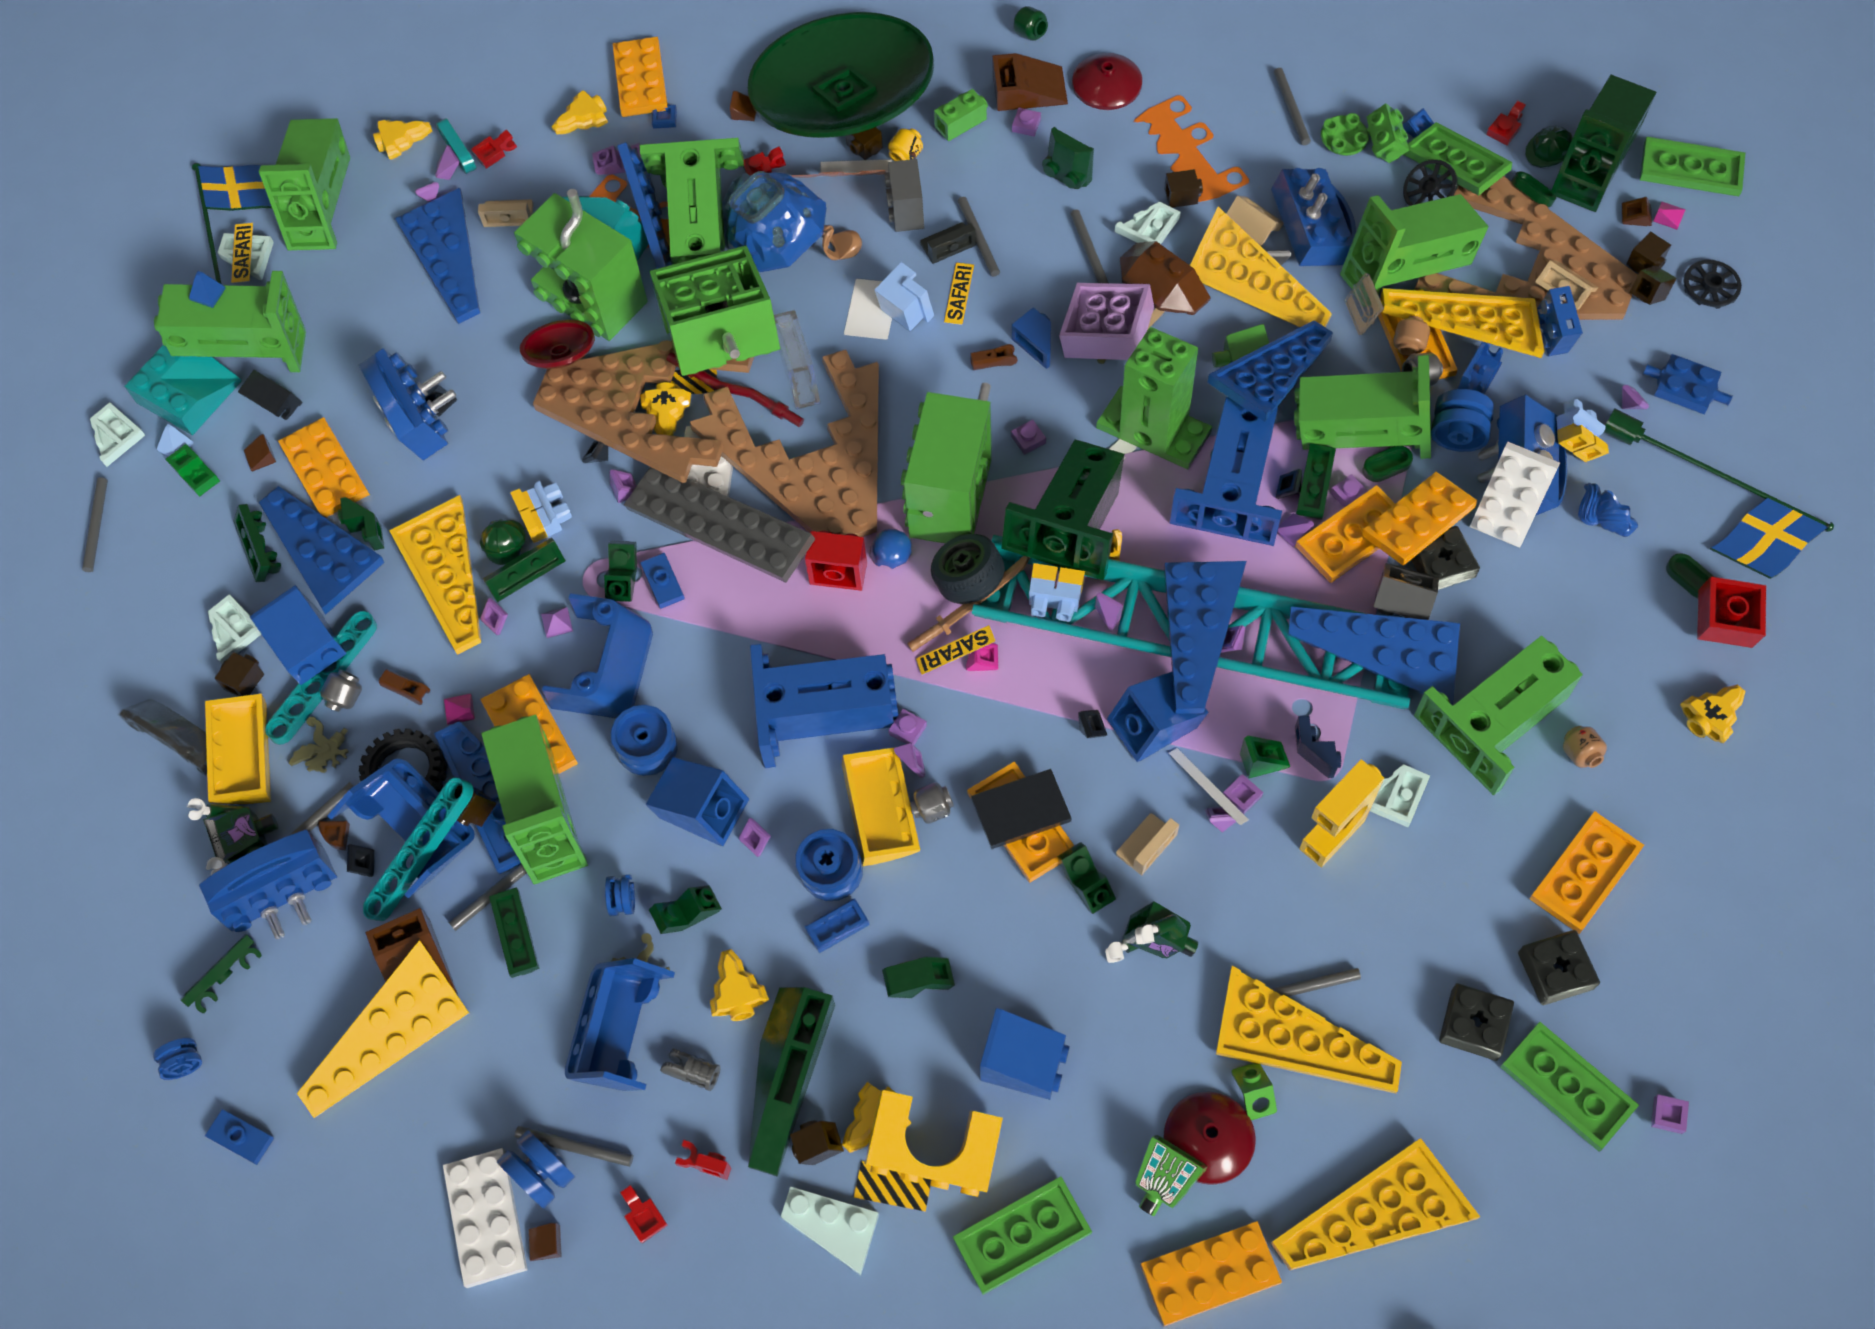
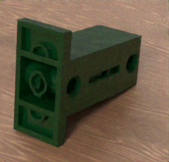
M1612 74L1609 76L1589 110L1586 109L1582 115L1551 190L1555 193L1556 197L1593 212L1597 211L1610 182L1641 129L1657 93L1656 91Z
M1074 439L1036 509L1012 502L1008 503L1005 508L1001 549L1058 567L1085 571L1087 576L1104 580L1108 569L1113 533L1100 530L1118 496L1125 454Z

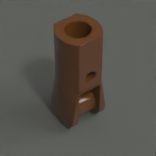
M1006 344L994 349L970 353L972 370L1016 364L1018 360L1017 356L1013 354L1015 351L1014 346Z
M386 669L379 679L381 687L397 693L418 705H422V698L431 691L423 683L409 679L389 669ZM412 687L416 688L413 693H410Z

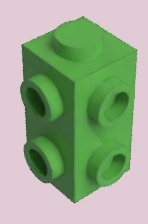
M971 89L966 93L960 94L952 101L939 106L934 110L935 128L949 142L987 120L988 105L982 95L979 96L974 89Z
M1385 103L1366 116L1369 126L1367 131L1373 142L1372 151L1377 158H1382L1386 162L1391 163L1409 151L1407 144L1408 135L1403 128V116L1398 109H1393Z

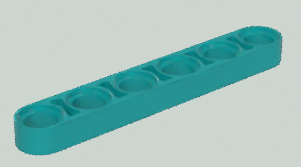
M359 611L355 613L337 634L336 637L340 644L347 640L354 641L351 649L346 651L347 654L335 661L337 662L336 668L331 672L323 670L304 684H298L269 720L265 732L273 743L278 745L285 744L294 737L323 700L320 691L329 674L332 672L338 673L340 669L345 671L377 629V623L369 612ZM361 620H370V624L366 629H357V624ZM311 683H320V688L317 692H307V688ZM301 703L304 705L303 710L299 714H290V709L295 704ZM285 725L287 727L283 735L273 736V731L277 726Z
M452 778L446 783L363 904V914L366 918L384 921L391 915L473 796V786L469 781ZM459 785H462V793L456 799L455 790ZM443 808H445L446 816L444 820L440 822L438 818L439 813ZM429 831L430 839L426 845H423V836ZM412 854L414 858L413 864L410 868H407L406 861ZM396 877L397 887L391 892L390 884ZM378 901H380L381 909L379 913L375 915L374 906Z

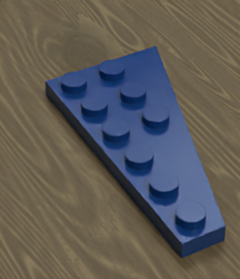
M626 142L617 145L656 268L673 265L660 218L662 210L658 201H656L655 188L651 181L650 173H647L643 160L636 149H632Z
M460 188L395 218L399 228L458 324L480 314L469 234L465 219L466 214L463 206V194Z
M1314 320L1210 373L1207 383L1265 422L1300 380V377L1304 375L1330 343L1333 332Z
M279 486L259 501L260 506L325 615L385 563L381 555Z
M1247 561L1166 562L1164 565L1175 714L1204 713Z
M1301 607L1290 608L1288 636L1315 648L1325 650L1345 661H1350L1397 684H1402L1416 690L1422 695L1433 686L1438 692L1444 693L1453 706L1460 623Z
M460 721L435 732L434 735L454 778L469 781L473 787L480 789L497 803L482 827L476 825L497 872L501 874L521 864L504 833L503 825H506L485 746Z

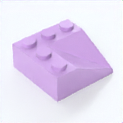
M1077 283L1059 335L1064 357L1128 360L1147 332L1153 313L1154 303L1150 284Z

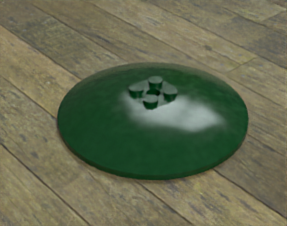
M872 12L831 15L802 24L772 42L753 64L748 78V95L756 114L777 130L811 138L851 135L882 125L911 107L921 97L931 81L934 71V56L926 36L917 27L900 18Z

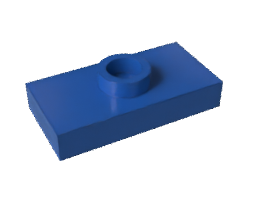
M665 553L640 562L660 609L685 599Z
M854 898L804 927L817 951L821 953L870 924Z
M223 1109L205 1134V1137L256 1165L274 1140L272 1136Z

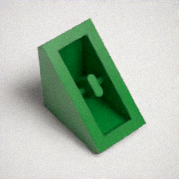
M1249 735L1244 738L1240 756L1248 779L1291 767L1282 742Z

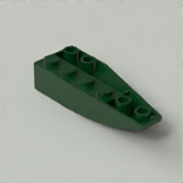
M779 987L759 1047L748 1163L750 1169L778 1177L791 1139L790 1134L793 1133L835 1008L833 995L806 987Z

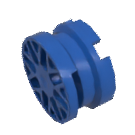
M631 874L622 875V878H616V876L606 877L605 897L609 916H618L621 912H624L625 915L634 914L635 889L634 882L629 883V880L632 879Z
M181 1038L173 1040L155 1050L153 1058L154 1061L159 1063L158 1073L161 1079H178L200 1068L202 1059L200 1054L196 1053L197 1048L194 1039Z

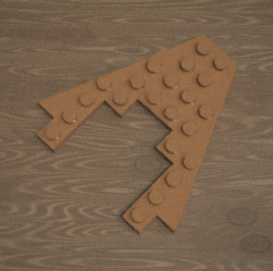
M1505 176L1479 196L1458 185L1454 196L1461 194L1473 209L1522 224L1516 243L1539 250L1528 281L1503 274L1496 292L1435 273L1419 277L1415 290L1423 289L1430 292L1535 299L1536 307H1538L1548 290L1535 281L1548 262L1556 260L1599 287L1596 292H1591L1581 308L1577 310L1579 320H1623L1632 294L1629 292L1638 274L1553 213L1546 205L1536 203L1516 188Z
M668 340L661 341L655 345L578 360L562 368L547 369L533 402L536 411L599 442L601 441L603 444L682 483H686L692 465L717 467L724 449L721 440L652 434L656 424L655 415L634 413L646 382L671 383L677 366L666 360L670 352L675 354L672 341ZM754 357L744 361L728 360L726 361L727 364L710 369L749 373Z
M846 349L823 356L822 363L849 417L827 424V430L835 445L792 459L788 458L780 439L755 447L728 387L704 394V401L711 415L690 421L691 430L701 439L721 440L724 446L721 456L809 533L811 531L819 532L826 530L833 534L846 535L851 533L864 537L877 532L878 362L855 369Z

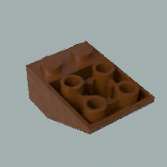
M1017 53L992 55L997 111L1068 105L1062 66Z
M421 908L365 932L385 982L420 939L457 993L430 918Z

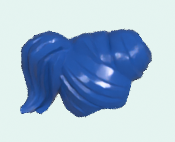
M1596 483L1584 485L1586 493L1582 498L1578 511V516L1584 524L1591 526L1600 524L1603 529L1615 532L1623 537H1628L1638 528L1637 521L1630 516V507L1628 505H1621L1611 491L1604 490L1601 494L1600 487Z

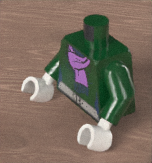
M198 798L191 799L187 806L188 808L199 810L189 812L188 816L191 820H198L202 815L207 817L203 821L215 857L208 860L206 866L207 870L214 869L211 871V875L235 860L268 845L264 835L279 828L272 813L258 819L257 815L249 807L223 804H207L206 806L204 801Z
M1153 901L1130 915L1122 943H1111L1105 953L1108 963L1119 962L1124 959L1123 951L1129 953L1136 949H1141L1166 959L1178 952L1192 957L1198 948V941L1188 936L1191 927L1189 921Z

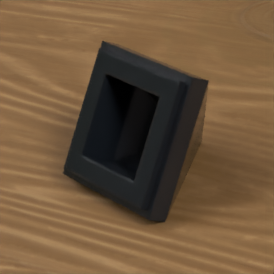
M438 385L425 397L426 402L428 400L433 402L447 391ZM453 398L437 409L438 413L436 415L441 416L457 401V398Z
M594 441L582 458L583 463L608 461V446L601 441Z
M1301 469L1280 476L1275 498L1281 499L1300 493Z
M1099 710L1078 712L1079 731L1086 738L1107 736Z
M353 844L347 845V872L373 877L374 849Z

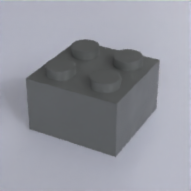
M917 159L888 162L889 172L884 173L887 188L888 207H891L888 208L889 222H894L895 232L924 229L923 197Z
M1385 563L1376 590L1373 607L1378 608L1380 613L1393 616L1395 613L1405 616V618L1429 620L1438 594L1439 578Z

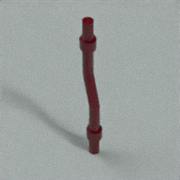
M670 352L666 360L679 368L675 354ZM705 371L687 375L690 378H697L715 390L728 387L731 394L750 398L771 410L772 415L781 420L784 418L798 427H801L804 422V418L790 411L787 405L780 401L777 403L753 388L720 381Z

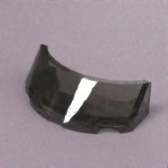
M151 699L124 708L118 713L128 726L138 732L147 733L179 754L185 761L196 766L197 770L207 777L206 732L175 711Z

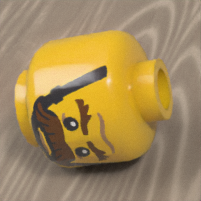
M901 128L896 132L888 143L889 156L892 160L902 161L917 158L923 150L921 135L913 128Z

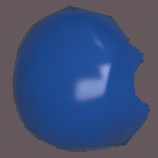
M896 529L882 530L875 536L870 546V557L875 565H885L891 569L905 564L912 553L910 538L904 532Z

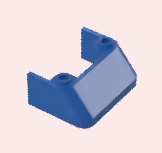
M570 593L569 600L577 618L595 620L600 625L610 626L597 673L587 671L576 675L570 689L543 686L542 691L551 709L617 718L623 711L635 705L653 637L652 627L648 620L614 600Z
M394 759L349 789L327 816L332 820L348 808L358 817L366 820L373 819L379 814L406 842L439 793L410 763L403 759ZM443 808L439 813L438 818L440 822L443 821L446 816L445 808ZM456 820L417 876L418 880L404 894L407 898H410L434 879L474 840L475 833L470 825H463ZM429 831L423 836V845H426L430 839Z
M636 958L597 964L593 968L588 980L565 1066V1077L576 1082L621 1091L645 1090L647 1084L636 1081L637 1070L635 1064L628 1060L642 1004L649 1003L652 999H655L660 989L659 980L674 978L675 972Z

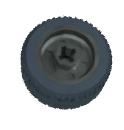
M966 534L955 537L945 543L934 556L930 570L932 579L943 597L953 603L968 604L982 600L990 595L1002 581L1005 567L995 544L988 537L979 534Z

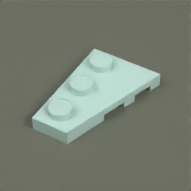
M790 1187L781 1218L861 1276L879 1213Z

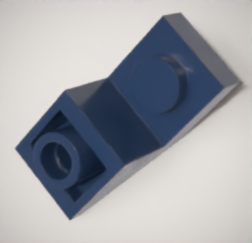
M1298 716L1295 725L1297 753L1327 778H1334L1337 768H1341V752L1336 751L1335 741L1316 742V728L1311 726L1310 716Z

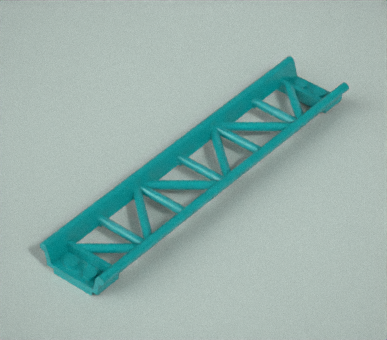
M993 535L992 542L1003 559L1004 570L1006 571L1021 559L1023 555L1001 549L1003 536ZM1030 558L1029 561H1028V563H1027V564H1030V565H1033V563H1036V564H1043V565L1055 566V565H1052V564H1049V563H1045V562H1042V561H1039V560H1036V559H1033V558ZM1109 559L1107 574L1104 580L1115 583L1101 593L1113 598L1128 588L1117 634L1072 625L1096 609V596L1078 607V611L1074 612L1070 622L1058 620L1056 618L1057 609L1054 608L1051 617L1048 611H1046V616L1042 618L1010 612L1017 582H1019L1029 600L1031 582L1024 569L981 604L973 605L972 614L976 617L1003 623L1019 624L1171 657L1170 646L1127 637L1137 594L1140 591L1170 642L1168 617L1152 592L1153 590L1166 593L1164 570ZM1239 587L1234 608L1247 610L1248 612L1229 624L1228 628L1240 625L1246 627L1261 616L1252 663L1219 657L1217 668L1365 699L1372 703L1408 709L1410 704V698L1408 697L1409 687L1397 684L1377 674L1373 690L1344 684L1345 681L1363 668L1352 663L1332 677L1336 655L1325 651L1320 674L1301 642L1288 636L1289 623L1286 619L1290 617L1291 607L1362 614L1369 613ZM1272 619L1307 675L1263 666Z

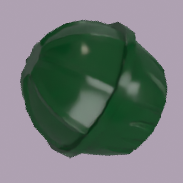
M1557 125L1542 128L1526 146L1525 156L1527 161L1531 165L1540 168L1561 163L1564 161L1572 142V134L1565 128Z
M499 519L491 521L481 535L480 546L482 551L485 552L493 563L505 565L520 556L521 548L526 538L524 528L519 522L514 520Z

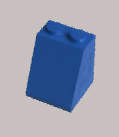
M296 585L249 616L283 666L300 685L347 654L323 615Z
M1172 672L1129 686L1107 717V720L1136 762H1139L1197 729L1209 712L1205 708L1204 713L1175 714Z
M673 757L645 805L660 819L719 846H724L749 798L723 770Z
M996 1008L980 1064L981 1081L1050 1100L1052 1091H1059L1062 1074L1057 1072L1060 1062L1066 1064L1070 1046L1065 1045L1066 1035Z

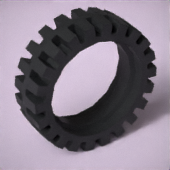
M405 728L404 732L400 729L393 730L394 735L386 732L382 734L384 739L380 740L377 737L373 740L375 746L371 747L368 745L365 749L368 755H362L360 761L363 765H359L360 782L376 772L387 756L404 748H417L426 754L429 761V769L424 779L435 790L441 791L443 788L441 781L446 779L444 771L447 769L440 749L429 736H424L418 730L414 733L411 729Z

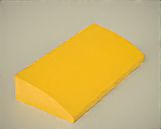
M254 694L205 701L208 802L213 804L271 802L268 736L265 732L267 725V703L263 695Z
M894 748L843 755L841 765L863 866L888 862L920 852L901 760L895 754Z

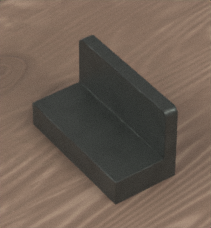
M961 222L921 239L920 244L932 264L976 246V230L972 223L965 226Z

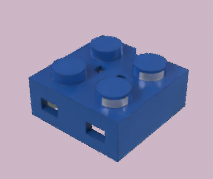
M1570 286L1549 289L1537 307L1540 328L1543 330L1541 334L1544 349L1546 348L1548 357L1568 353L1583 334ZM1567 320H1571L1573 328L1568 329Z

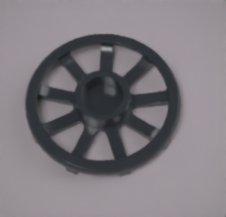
M1428 160L1418 164L1410 171L1404 182L1403 196L1408 206L1420 204L1426 197H1428V202L1433 201L1434 195L1440 199L1445 198L1439 192L1440 189H1451L1447 197L1454 196L1456 189H1458L1456 172L1450 164L1442 160ZM1435 164L1432 175H1428L1425 165ZM1440 166H1445L1448 171L1437 178ZM1420 168L1424 177L1421 180L1412 178L1411 176ZM1450 175L1452 176V184H1441ZM1408 182L1419 185V189L1407 192ZM1422 193L1415 204L1410 201L1409 197Z
M1702 260L1696 262L1687 269L1683 277L1685 293H1688L1697 301L1698 305L1703 304L1720 309L1722 306L1734 303L1741 293L1742 284L1739 275L1732 267L1720 261ZM1712 264L1711 272L1706 273L1701 265ZM1718 265L1729 270L1723 275L1716 272ZM1696 268L1703 278L1693 276L1690 273ZM1731 275H1734L1737 283H1724L1725 279ZM1689 280L1700 283V285L1690 286ZM1723 288L1737 290L1734 295H1731L1723 290ZM1704 290V293L1700 297L1694 291ZM1709 293L1712 294L1713 301L1705 299ZM1717 293L1724 296L1727 300L1719 301Z

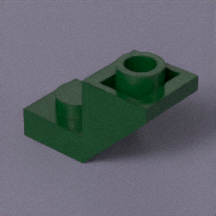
M346 497L340 498L341 509H338V516L341 524H345L350 533L362 531L364 541H369L374 551L384 549L382 526L375 514Z
M610 541L608 543L609 570L604 575L605 598L614 601L631 602L633 600L637 572V542Z
M1082 842L1057 856L1067 880L1092 914L1116 900L1107 877L1096 869L1086 845Z
M710 885L688 888L676 901L655 903L649 909V912L660 934L683 931L720 912L722 908Z
M922 957L889 966L882 970L887 995L892 998H913L924 989L949 990L955 986L949 958Z

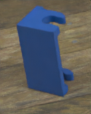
M1482 342L1465 370L1458 389H1470L1485 394L1502 365L1500 360L1503 355V349L1499 348L1496 353H1492L1489 350L1491 344Z

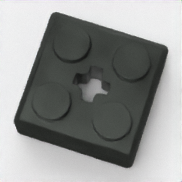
M1458 526L1449 528L1411 559L1417 572L1439 578L1438 590L1476 578L1480 570V566Z
M1576 930L1523 945L1518 951L1520 960L1541 1005H1547L1594 990L1600 984L1597 973ZM1558 963L1563 966L1564 970L1562 971L1560 968L1555 969L1553 965Z
M1456 983L1450 993L1439 1042L1497 1061L1503 1055L1514 1001ZM1474 1016L1478 1017L1480 1022H1482L1479 1027L1475 1026Z

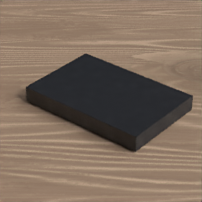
M1051 769L971 796L991 850L1069 823L1072 820Z

